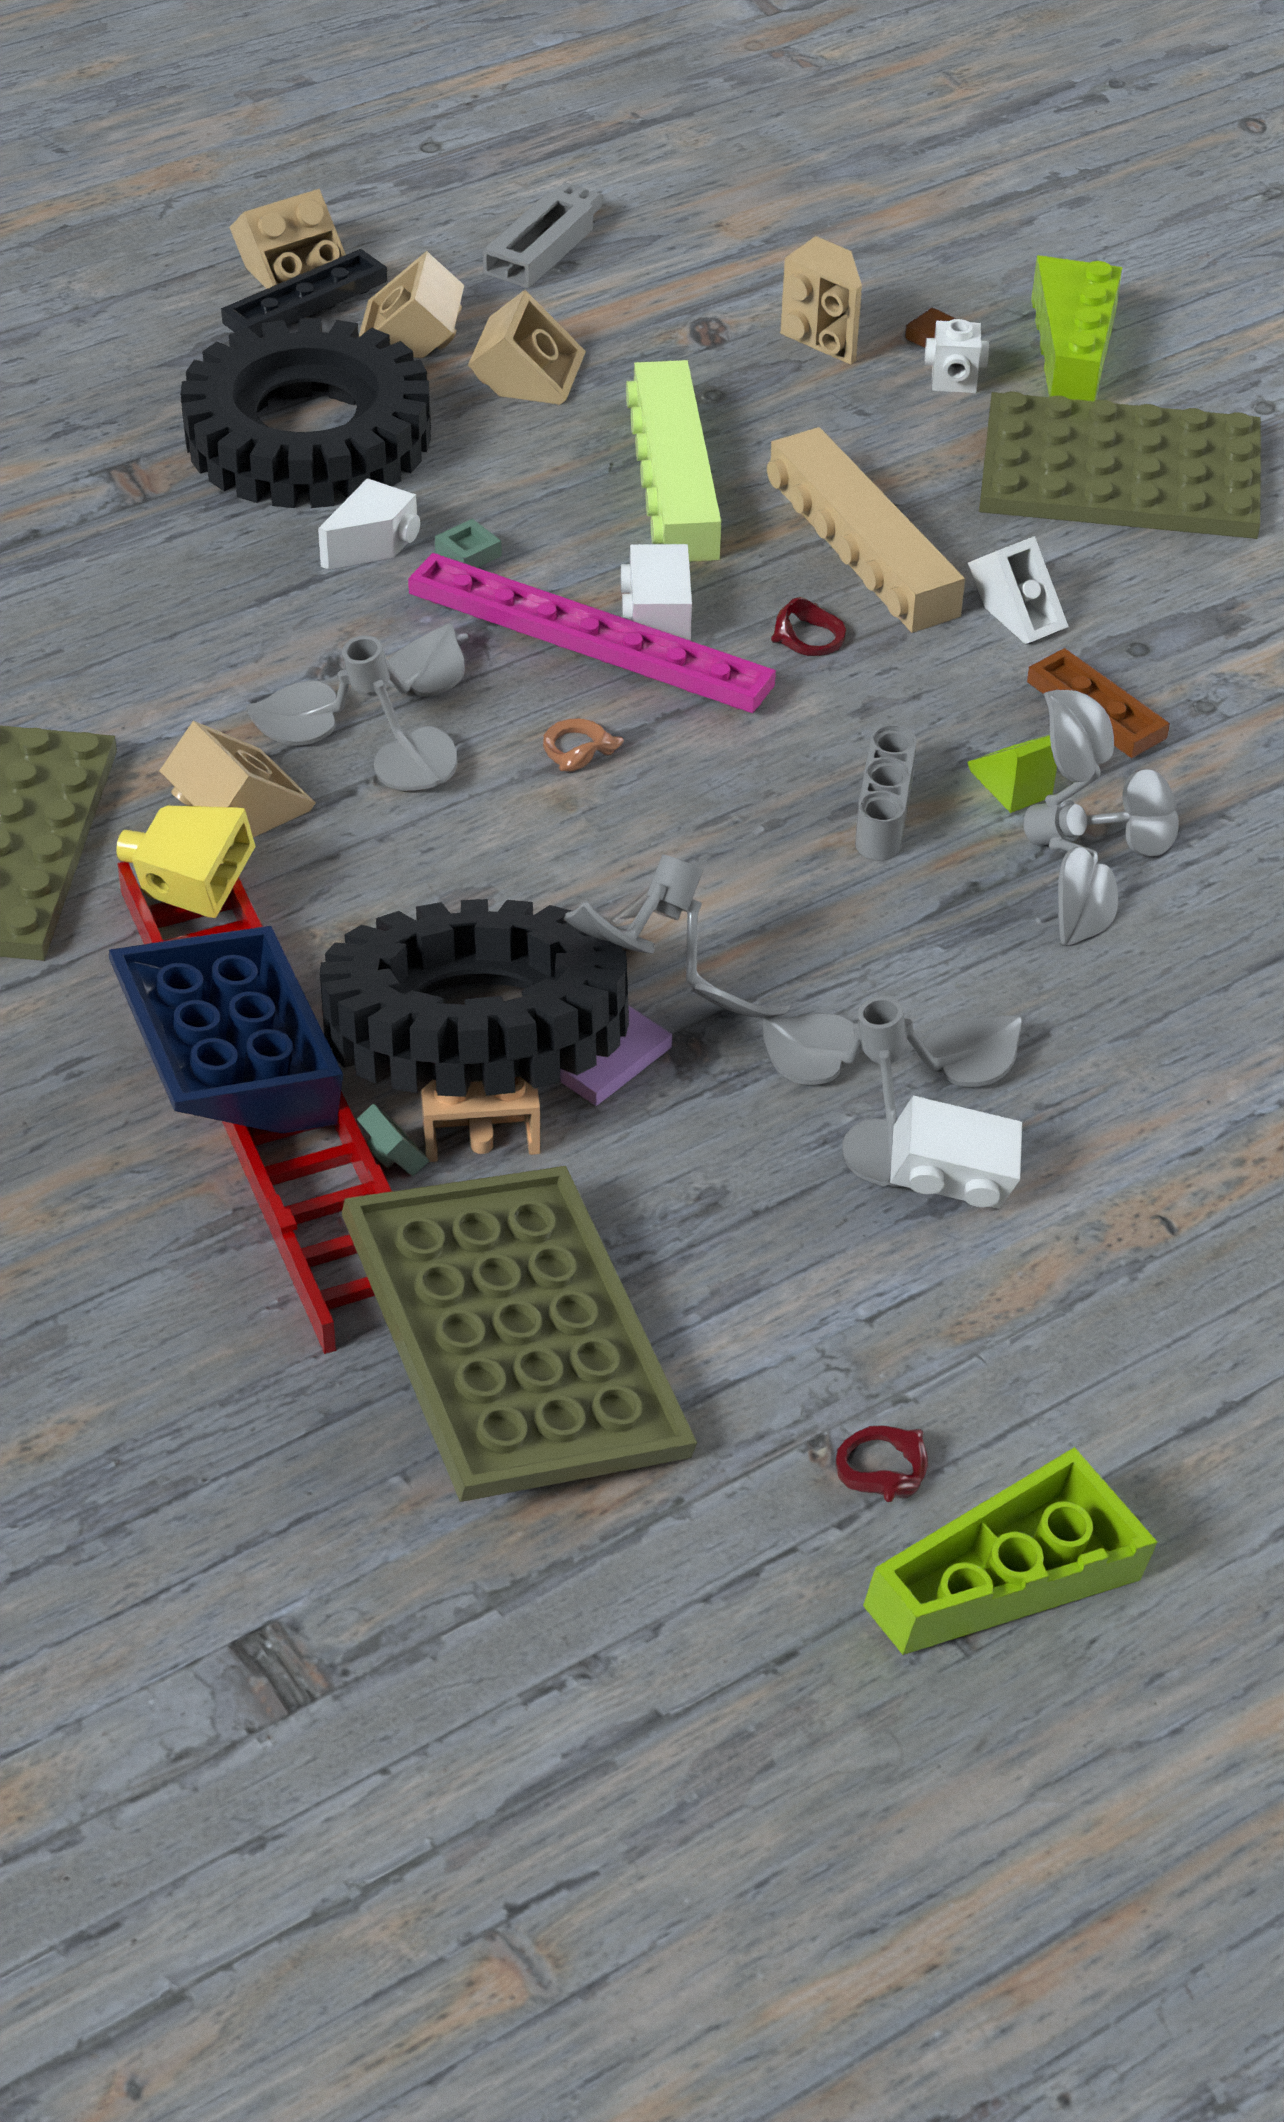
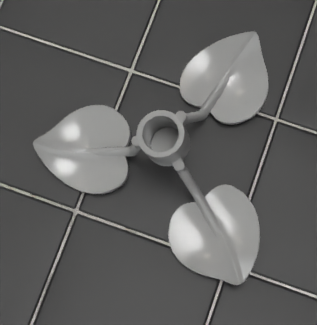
M450 622L409 643L394 653L388 660L380 640L368 635L358 636L349 640L342 649L346 669L338 672L340 684L337 696L334 689L328 684L309 680L286 686L262 701L246 705L249 717L263 734L286 745L302 746L318 742L335 730L336 721L333 713L341 712L344 709L349 685L364 697L378 695L397 741L384 745L376 753L373 766L377 778L385 786L400 791L428 789L435 787L439 783L446 782L455 773L458 763L455 744L447 733L433 726L419 727L405 736L387 694L386 686L396 688L401 694H405L411 689L419 696H435L450 690L460 682L465 672V661L457 642L454 627Z
M1053 690L1044 693L1050 715L1052 753L1060 773L1074 783L1058 794L1047 795L1045 798L1046 803L1030 806L1024 816V831L1028 840L1034 845H1049L1051 850L1062 849L1068 851L1061 863L1058 882L1060 945L1065 946L1075 944L1106 930L1113 922L1118 908L1117 883L1110 867L1105 864H1097L1098 853L1095 850L1072 843L1085 832L1087 825L1126 822V841L1129 848L1140 856L1152 857L1163 854L1173 845L1178 835L1179 819L1175 811L1176 801L1169 784L1160 773L1150 769L1135 771L1126 780L1122 792V800L1126 812L1086 816L1084 809L1080 805L1066 800L1100 777L1098 764L1105 763L1112 757L1114 734L1108 714L1096 700L1078 691Z
M668 855L661 856L646 895L648 898L631 924L618 927L610 924L591 907L587 900L576 910L567 912L564 917V921L587 935L612 942L626 949L653 954L655 943L639 937L651 914L655 912L662 916L679 920L681 912H687L686 982L692 986L691 991L711 1003L739 1015L760 1018L764 1016L777 1017L789 1011L791 1005L761 1007L742 1000L728 992L715 988L698 974L697 924L698 913L702 903L694 900L693 896L703 870L688 862Z
M887 996L873 997L865 1001L858 1009L859 1023L856 1024L846 1017L830 1013H813L787 1018L764 1016L762 1032L767 1055L777 1071L795 1083L816 1085L833 1081L840 1074L843 1062L854 1063L857 1060L861 1047L863 1052L872 1061L880 1064L886 1120L871 1118L855 1124L845 1134L842 1142V1153L847 1167L855 1175L880 1186L890 1185L893 1187L900 1185L890 1183L893 1128L898 1120L891 1063L901 1057L907 1047V1040L929 1070L938 1071L943 1069L946 1079L957 1086L979 1087L997 1082L1010 1071L1016 1059L1022 1031L1021 1015L984 1017L943 1026L931 1033L923 1044L913 1029V1021L909 1018L904 1019L903 1007L900 1002Z

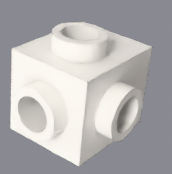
M963 319L936 321L935 338H926L925 365H932V391L976 393L979 368H987L989 341H981V323L968 322Z

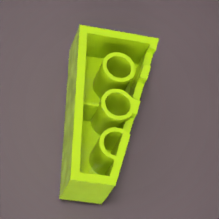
M1037 255L1031 301L1032 307L1036 310L1035 323L1037 330L1040 332L1041 355H1044L1045 359L1044 372L1049 397L1063 396L1073 400H1096L1117 309L1122 267L1112 266L1103 261L1083 262Z
M1074 1447L875 1567L863 1607L901 1654L905 1655L1140 1581L1158 1542Z

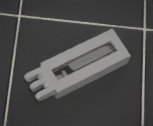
M566 182L553 193L548 191L483 249V274L529 289L593 230V215L601 208L603 195L597 192H592L589 195L588 189L578 187L575 190L574 185Z

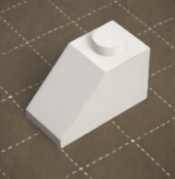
M367 478L318 528L321 567L335 569L394 558L408 543L413 542L418 535L420 517L417 515L416 494Z
M1035 536L968 562L985 609L1023 643L1033 642L1069 627Z

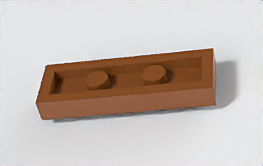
M1066 648L1029 666L1027 683L1042 694L1053 690H1072L1086 694L1096 700L1105 709L1110 718L1114 734V746L1131 759L1167 739L1170 725L1168 721Z

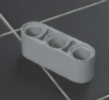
M884 725L874 730L871 735L858 803L855 836L857 851L868 859H891L899 853L902 846L913 782L917 744L915 734L904 726Z

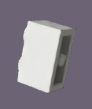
M688 544L630 545V564H621V593H630L622 594V618L691 641L692 596Z
M912 1096L894 1124L890 1183L909 1187L921 1194H938L964 1200L976 1207L1000 1209L1020 1181L1022 1122Z

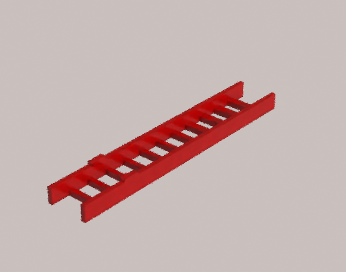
M117 863L121 893L144 944L263 927L238 877L220 912L232 909L237 921L163 940L158 928L204 917V915L165 902L148 906L129 863ZM342 1091L337 1124L334 1125L342 1145L264 1167L255 1146L317 1128L281 1134L222 1121L324 1354L336 1351L334 1321L329 1310L373 1297L375 1294L368 1277L319 1290L310 1270V1267L357 1254L350 1234L301 1248L293 1231L297 1230V1224L341 1212L345 1198L392 1192L380 1165L376 1164ZM352 1163L361 1182L360 1185L285 1207L279 1194H276L273 1187L276 1184Z

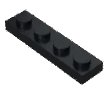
M356 250L221 308L222 323L233 332L249 328L258 337L263 338L262 323L284 320L286 326L299 322V318H305L321 310L332 308L337 303L353 296L364 294L370 289L388 282L387 267L364 250Z

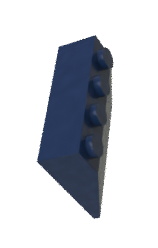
M272 926L109 949L110 963L174 1111L281 1134L337 1124L343 1073Z

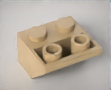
M320 189L245 211L229 227L245 268L266 289L346 255Z
M815 236L785 257L780 334L852 365L856 362L862 284L850 250Z

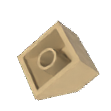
M426 251L368 300L359 336L370 328L377 329L390 335V345L399 341L404 343L413 351L414 358H424L436 347L442 350L456 335L455 324L457 316L462 309L460 302L464 284Z
M524 290L488 318L468 366L474 371L476 377L482 383L488 385L498 396L560 405L567 400L586 351Z
M192 721L159 770L174 786L171 793L187 806L244 808L253 838L311 811L316 803L260 748L196 721Z

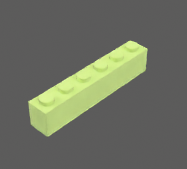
M688 360L634 363V381H626L627 408H631L632 434L636 435L637 461H641L642 488H646L647 516H651L652 544H688L689 562L720 560L721 517Z

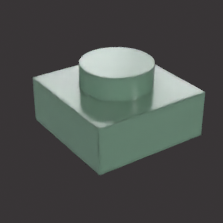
M470 519L435 536L436 553L476 568L502 556L501 540L474 519Z
M374 1103L357 1118L371 1136L366 1141L370 1152L385 1167L389 1168L396 1162L414 1176L430 1161L402 1127Z

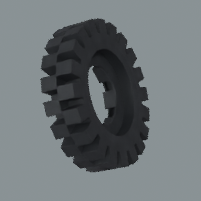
M299 318L298 332L290 333L285 321L279 320L262 323V339L249 328H245L229 335L230 347L216 341L202 351L203 361L193 360L186 371V381H182L180 395L187 453L191 455L192 464L200 474L208 472L209 482L216 487L226 491L236 485L237 497L254 503H258L271 490L272 506L295 508L300 493L309 494L311 508L334 506V490H340L348 498L367 478L394 486L401 482V471L412 473L422 462L421 452H427L431 440L429 380H427V371L420 359L414 360L413 351L401 341L390 345V335L377 329L370 328L359 336L358 323L336 320L329 333L322 332V318ZM312 391L328 392L331 399L351 405L356 404L357 406L354 416L346 424L331 429L311 432H294L270 428L260 420L257 414L268 406V399L281 394L283 400L311 397Z
M488 899L461 900V912L450 913L445 905L439 902L416 906V920L400 911H396L376 918V928L360 925L344 934L345 943L335 942L325 953L326 962H321L320 966L324 1035L330 1048H332L336 1060L344 1068L355 1065L357 1076L375 1084L391 1076L392 1089L418 1094L432 1080H436L437 1096L466 1097L471 1082L482 1081L486 1096L515 1093V1077L519 1076L534 1089L561 1082L560 1069L574 1075H579L597 1066L596 1055L609 1057L620 1046V1037H626L629 1026L626 950H622L621 946L587 935L564 921V917L567 912L572 910L552 905L533 915V902L506 900L498 912H493L488 909ZM474 984H496L525 988L522 990V997L503 1001L502 996L465 999V1005L443 1003V998L426 994L439 989Z

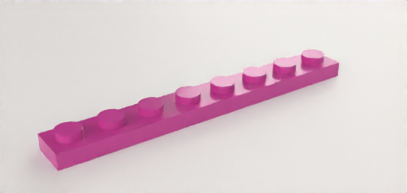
M432 553L408 578L409 594L750 713L755 712L775 686L776 670L435 553Z

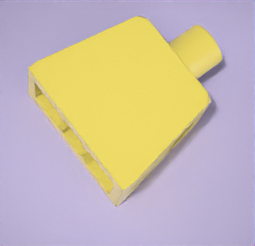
M167 805L159 809L146 833L123 830L117 841L116 852L120 861L133 863L142 892L148 897L210 918H216L256 846L244 808Z

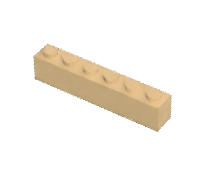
M820 427L771 441V459L767 464V474L772 486L782 492L792 503L795 511L801 513L815 528L819 537L825 539L839 554L841 560L857 573L865 586L882 600L889 612L894 617H897L911 633L961 617L965 578Z

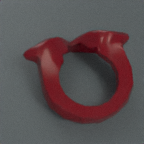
M797 597L793 598L779 611L771 641L773 643H782L802 655L822 656L840 649L845 640L846 628L843 621L819 608L817 603ZM793 613L801 621L828 629L836 638L831 643L822 646L805 644L798 639L789 616Z
M869 1426L855 1432L845 1439L837 1449L835 1465L840 1481L852 1490L882 1494L886 1502H892L894 1498L905 1499L912 1496L918 1491L928 1468V1456L923 1441V1430L913 1429L909 1431L890 1426ZM871 1440H883L890 1442L896 1450L903 1452V1457L912 1464L913 1473L907 1475L902 1472L888 1470L859 1472L853 1470L848 1465V1458L851 1452L860 1444Z

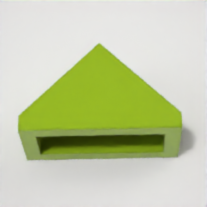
M1050 734L1005 747L967 762L970 772L1010 813L1044 801L1047 795H1053L1057 766L1052 753Z

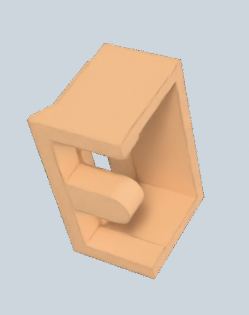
M520 1076L515 1077V1093L486 1096L482 1081L471 1082L466 1097L437 1096L436 1080H432L421 1090L425 1154L430 1160L429 1162L438 1161L435 1128L469 1126L471 1149L475 1153L486 1154L493 1149L492 1124L525 1122L529 1155L540 1154V1103L538 1088L534 1089Z

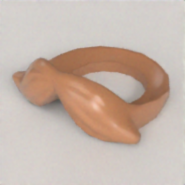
M581 718L559 721L548 728L544 734L543 748L549 758L560 765L559 770L570 772L586 766L593 758L596 750L604 755H611L623 744L624 739L612 736L594 721ZM567 733H582L594 741L579 745L566 753L557 749L554 744L557 738Z

